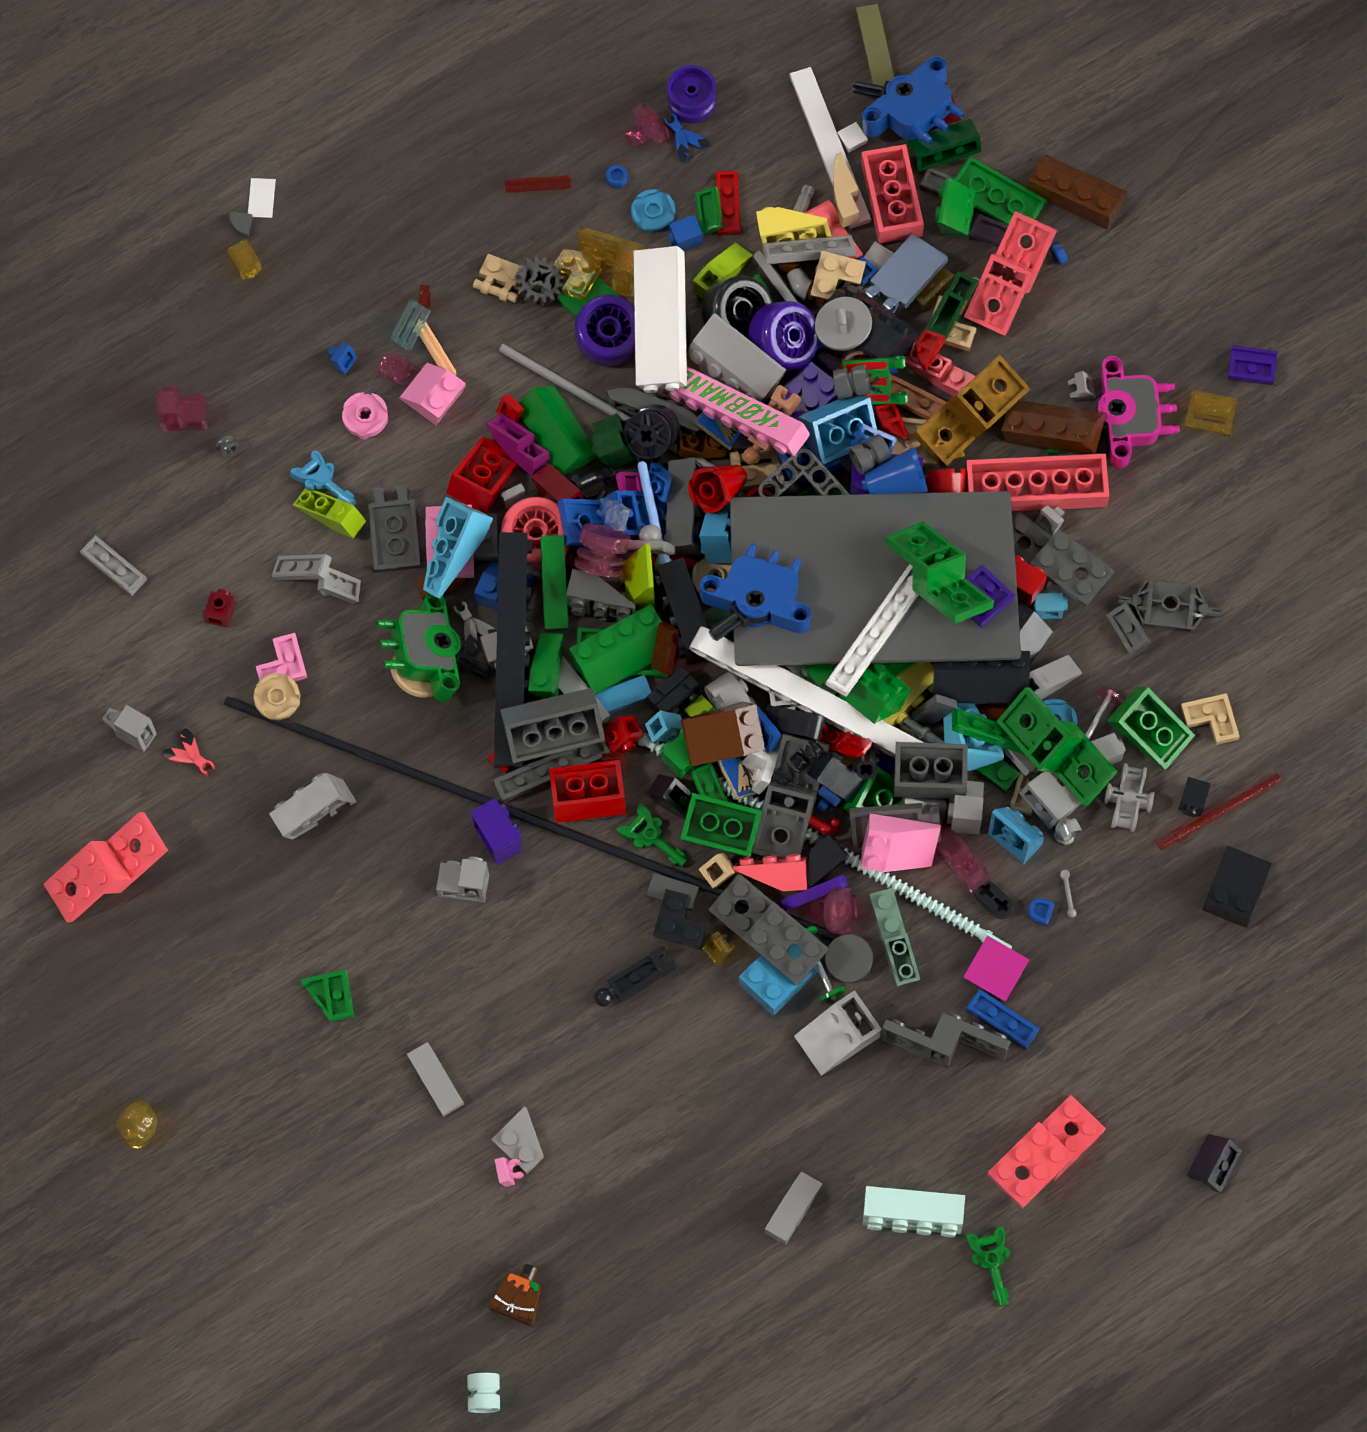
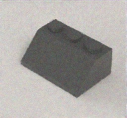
M896 742L894 797L954 799L955 795L966 796L968 744Z

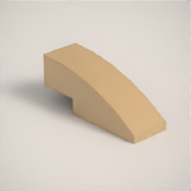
M840 152L836 154L834 164L833 195L842 228L859 222V210L854 202L858 200L859 189Z

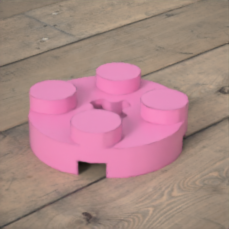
M357 393L351 396L344 404L342 412L344 426L351 434L358 436L360 439H367L379 434L389 421L387 406L383 399L376 394ZM362 411L365 413L371 412L368 419H361Z

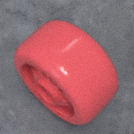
M530 497L515 503L506 512L501 525V532L528 533V540H532V554H527V563H532V570H541L540 537L533 538L532 536L535 534L542 536L563 534L558 504L542 497ZM564 540L565 555H566L567 552H568V550H569V547H570V546H566V545H565V540Z

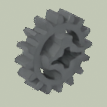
M537 256L534 257L532 262L526 259L524 265L521 264L519 266L518 272H516L514 277L518 279L514 284L515 287H520L518 295L525 294L524 301L526 302L530 298L532 299V305L540 301L541 306H544L546 300L551 304L554 301V297L557 298L564 287V284L560 283L563 281L564 276L558 275L561 270L560 267L554 268V261L549 264L546 263V257L542 261H539ZM526 273L528 274V275H527V278L529 279L528 282L525 281V275H526ZM551 280H553V288H552V289H551V286H552V285L550 284V281H551Z

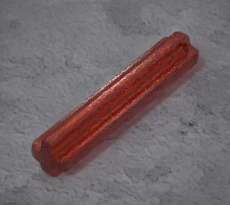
M569 175L505 180V191L507 193L571 188V177Z

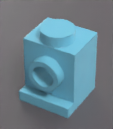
M1045 591L1043 594H1039L1033 602V610L1041 619H1062L1063 612L1067 610L1068 606L1067 596H1063V593H1057L1056 591Z
M659 711L645 724L652 743L674 741L682 730L681 716L665 711Z

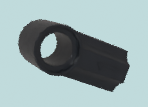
M872 745L864 755L854 758L856 760V774L861 779H871L876 775V764L881 758V753Z

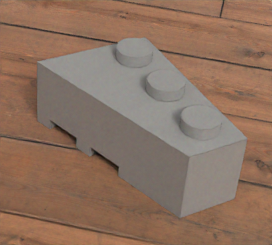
M321 773L312 779L311 784L297 789L293 793L294 796L289 800L278 803L274 807L275 810L269 814L282 836L293 840L317 826V821L328 813L332 817L337 814L336 809L347 802L351 806L357 801L343 779L328 773Z

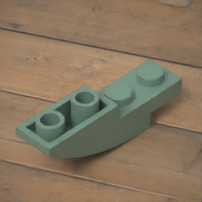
M893 888L869 894L875 914V922L896 985L900 986L920 980Z

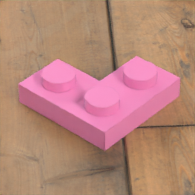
M295 633L274 638L273 643L278 660L256 666L259 681L272 673L284 674L291 677L294 681L308 678Z

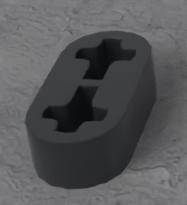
M982 879L976 883L974 897L993 916L998 919H1006L1011 915L1013 903L1003 891L987 879ZM980 887L984 889L986 887H989V895H991L992 898H990L987 894L980 895ZM995 900L1001 905L1006 903L1007 911H997L998 905Z

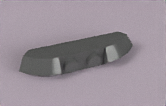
M617 384L604 388L609 404L624 413L634 416L646 406L653 404L664 405L671 409L678 417L681 433L702 437L705 432L693 423L701 413L689 408L686 404L679 406L672 400L665 401L659 399L653 393L641 392L642 389L636 385Z

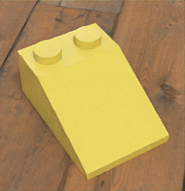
M766 207L756 212L763 244L832 237L827 218L780 207Z

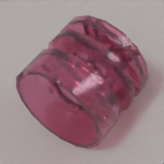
M584 524L579 541L587 547L577 549L578 556L575 558L574 565L580 570L597 576H621L623 572L621 565H624L625 559L619 554L627 552L631 536L623 530L607 525Z

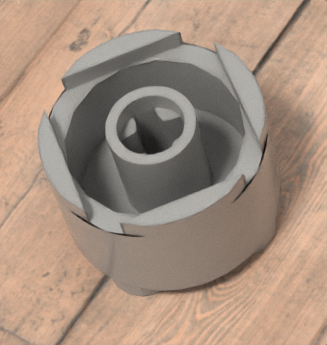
M730 671L705 686L706 695L714 708L719 709L740 702L755 703L746 694L749 689L742 679L739 680L737 675Z

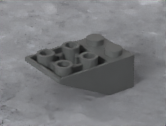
M572 569L566 598L568 611L573 615L594 616L599 621L613 620L619 622L636 612V606L598 575Z

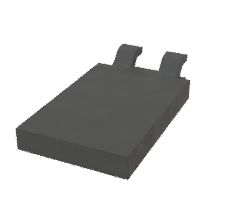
M406 484L397 485L398 499L385 501L383 487H374L375 503L368 504L375 572L421 568L415 500H408Z
M922 803L850 808L854 853L862 851L870 813L936 823L940 821L939 805H929L925 809H922ZM941 828L937 842H941Z

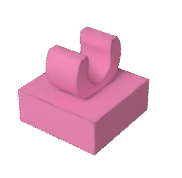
M505 1157L494 1159L499 1183L503 1186L515 1185L514 1179H520L524 1176L522 1172H513V1167L521 1164L520 1160L512 1159L509 1161Z

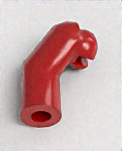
M812 815L808 826L821 834H836L839 832V827L842 823L834 817L830 818L829 822L826 823Z

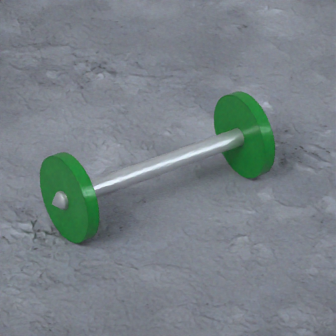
M816 926L806 928L812 935L818 931ZM819 961L815 966L827 990V993L819 998V1002L823 1004L832 1000L836 1001V998L846 993L845 987H839L833 990Z

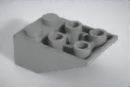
M854 990L834 1003L798 1032L794 1038L822 1076L879 1039L882 1029Z

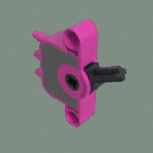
M1109 356L1105 358L1100 373L1102 397L1099 400L1096 411L1106 413L1101 433L1107 432L1110 463L1116 468H1124L1130 462L1132 446L1150 445L1157 441L1159 435L1179 433V426H1161V414L1176 412L1177 405L1159 404L1158 395L1159 392L1174 391L1175 385L1173 383H1156L1148 375L1124 376L1123 364L1118 357ZM1107 368H1114L1116 372H1109ZM1123 452L1126 456L1119 457L1115 453Z

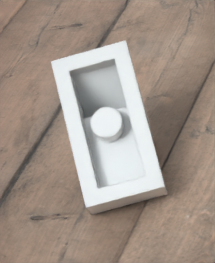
M777 745L775 751L770 753L762 750L749 754L742 761L743 765L755 770L752 776L754 781L752 791L760 794L769 785L780 746Z

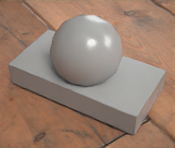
M645 525L640 530L639 540H623V548L632 553H635L644 544L650 543L651 554H675V545L661 541L662 533L656 525Z

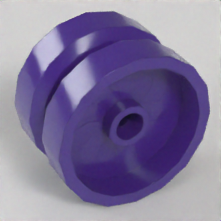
M695 65L683 66L673 72L667 84V101L670 112L675 114L681 122L691 124L702 122L709 118L716 106V84L711 73L703 67Z

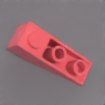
M790 854L783 859H777V856L774 855L765 856L763 860L755 861L753 857L740 858L739 862H736L733 866V870L781 891L807 890L809 887L807 884L808 859L807 857H801L800 854Z

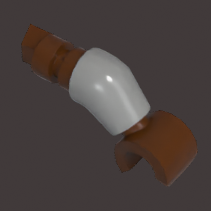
M801 261L776 263V270L780 275L787 277L791 291L795 296L802 300L809 299L812 301L816 299V303L824 305L827 300L810 296L813 280H810L800 268Z

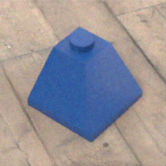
M493 561L482 573L474 592L476 603L494 610L498 608L499 562ZM531 575V577H527V586H531V589L536 576Z

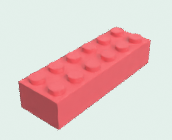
M1106 454L966 461L967 492L1008 491L1011 494L1012 512L1042 510L1046 505L1053 510L1057 506L1061 509L1107 507L1109 486Z

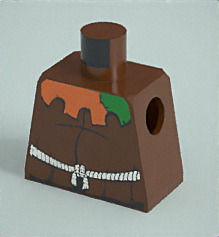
M524 1264L520 1276L509 1272L490 1301L489 1310L534 1327L542 1292L541 1284L534 1282L538 1269L532 1265Z

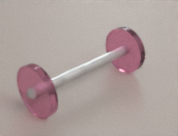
M1099 687L1096 691L1097 696L1103 700V703L1085 734L1088 739L1091 738L1109 704L1120 706L1123 702L1120 695L1108 688Z

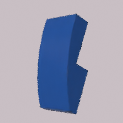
M651 463L648 473L653 495L660 501L666 502L671 484V475L660 463Z

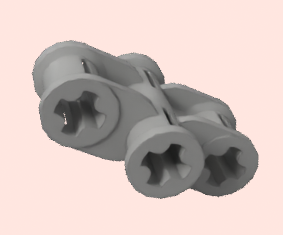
M1124 763L1120 787L1112 786V783L1107 784L1104 804L1108 802L1116 803L1111 828L1130 829L1134 833L1139 808L1145 809L1147 813H1151L1155 792H1150V794L1142 792L1147 773L1146 767L1139 769Z

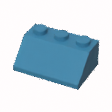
M853 393L851 398L838 399L798 417L810 434L805 441L822 464H826L849 453V448L854 446L850 444L851 439H855L853 434L859 429L857 427L858 422L877 429L870 397L860 396L856 393ZM864 431V435H867L869 437H873L876 435L869 431ZM861 439L860 443L866 444V440Z

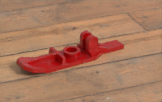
M824 724L819 741L830 744L828 751L850 758H859L872 745L870 738H861L851 734L849 731L836 730L833 727H828L826 724Z

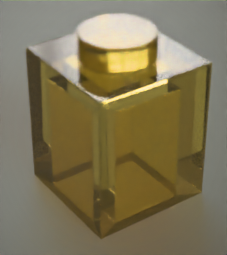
M247 239L227 249L229 259L242 280L247 277L251 278L262 270L260 260Z

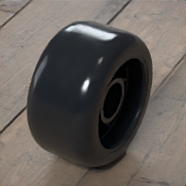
M731 276L722 278L711 285L704 296L701 309L704 325L716 313L748 339L749 326L753 316L763 306L773 303L772 298L766 287L752 277Z

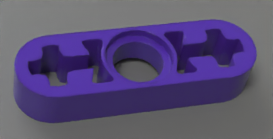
M841 875L781 900V904L786 912L849 885L845 876Z

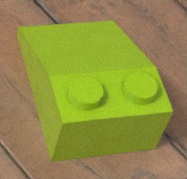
M647 543L624 561V571H619L620 585L625 584L626 591L621 592V594L636 606V612L650 604L655 609L650 543Z

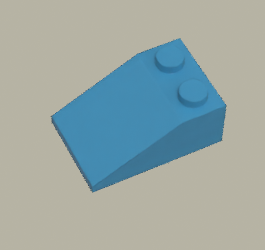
M1009 807L997 808L992 812L988 834L1024 865L1042 846L1044 840L1043 833L1035 825L1030 826L1024 821L1025 818L1019 811H1013Z
M792 945L788 949V954L791 958H798L802 954V949L798 945ZM761 955L739 976V985L774 1017L818 973V970L815 966L799 985H796Z

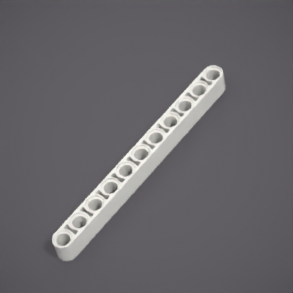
M705 627L699 628L689 647L697 655L807 713L825 717L826 723L844 732L849 731L855 736L870 738L874 748L895 758L896 742L924 743L882 720L873 724L846 701L778 665L737 666L735 664L734 642L725 637L719 641L713 640L709 635V629Z

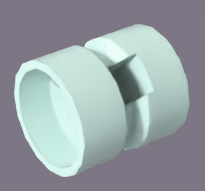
M474 1373L467 1375L468 1391L471 1392V1395L468 1396V1412L491 1413L500 1411V1396L496 1394V1391L500 1389L499 1374Z

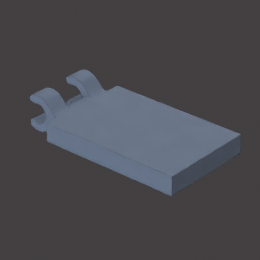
M912 233L870 280L871 286L866 290L865 295L875 301L882 294L888 297L883 303V307L893 314L900 305L906 309L948 262V256Z

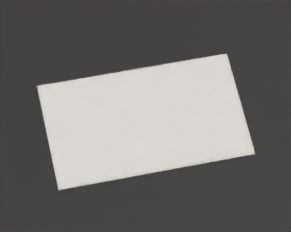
M251 178L248 214H252L253 217L272 218L276 179Z

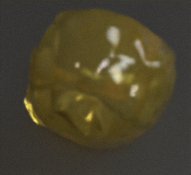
M136 1100L122 1112L115 1127L130 1147L140 1148L155 1134L158 1119L147 1102Z

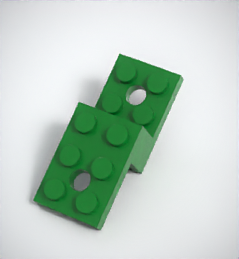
M924 521L885 536V544L913 566L912 590L954 624L993 609L994 600L965 578L966 554Z
M1029 687L1024 688L996 721L1039 771L1054 772L1083 806H1088L1118 772L1074 722L1060 721ZM1029 714L1032 722L1029 727H1026L1024 719ZM1087 765L1090 773L1087 778H1084L1082 769Z

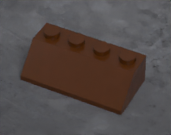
M1047 154L1037 163L1027 184V189L1043 197L1048 203L1105 229H1108L1127 194V191Z
M1018 400L1007 410L1001 431L1006 442L1011 444L1080 454H1095L1106 413Z

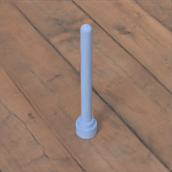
M641 461L638 463V470L650 524L656 525L661 531L647 464ZM657 554L656 562L654 563L656 572L658 565L672 561L669 555Z

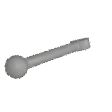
M1062 870L1060 877L1064 880L1069 908L1067 915L1073 918L1077 912L1073 909L1068 879L1070 873L1068 870Z

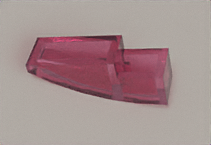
M945 822L942 823L941 842H937L935 851L956 877L972 892L990 880L988 871L972 854L971 848Z

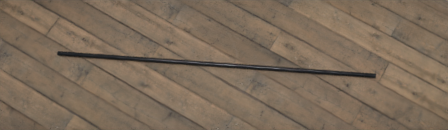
M227 696L224 701L225 706L483 805L492 800V798L288 719L270 720L262 716L256 707ZM503 803L509 812V816L669 878L698 886L700 890L718 897L725 890L719 886L712 888L704 880ZM739 901L737 903L749 908V904L746 901ZM789 914L805 929L816 926L818 931L815 934L833 941L835 938L843 935Z

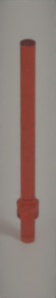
M1275 774L1184 827L1179 826L1172 830V834L1157 842L1159 849L1163 850L1175 842L1180 843L1186 840L1189 834L1282 782L1279 774Z

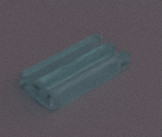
M410 299L390 339L405 349L411 350L431 310L425 308L420 303L418 304L414 299ZM413 307L416 308L409 323L406 326V329L401 339H399L398 336L402 331ZM420 312H422V314H421V316H420V318H419V320H418V322H417V324H416L414 330L412 331V333H411V335H410V337H409V339H408V341H407V343H406V340H407V338H408V336H409V334H410V332H411V330H412V328H413V326H414V324H415V322H416V320H417V318H418Z

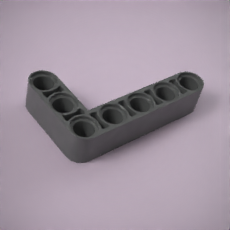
M800 449L795 456L787 459L759 485L757 490L759 497H766L762 493V488L764 485L769 484L775 490L772 497H778L802 475L820 496L828 495V491L831 488L838 489L840 495H850L808 449ZM803 453L809 457L807 466L798 464L797 456ZM782 469H788L792 473L790 481L785 482L781 480L779 474ZM815 471H821L824 474L825 479L823 483L814 482L812 475Z

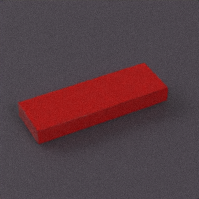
M716 171V187L719 189L723 229L718 230V236L740 235L738 171Z

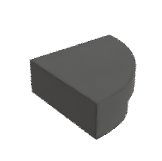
M230 211V221L234 229L240 235L249 238L253 220L252 214Z

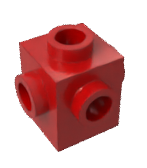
M635 716L615 718L608 723V727L603 731L606 744L612 753L620 751L627 753L633 750L635 744L645 736Z

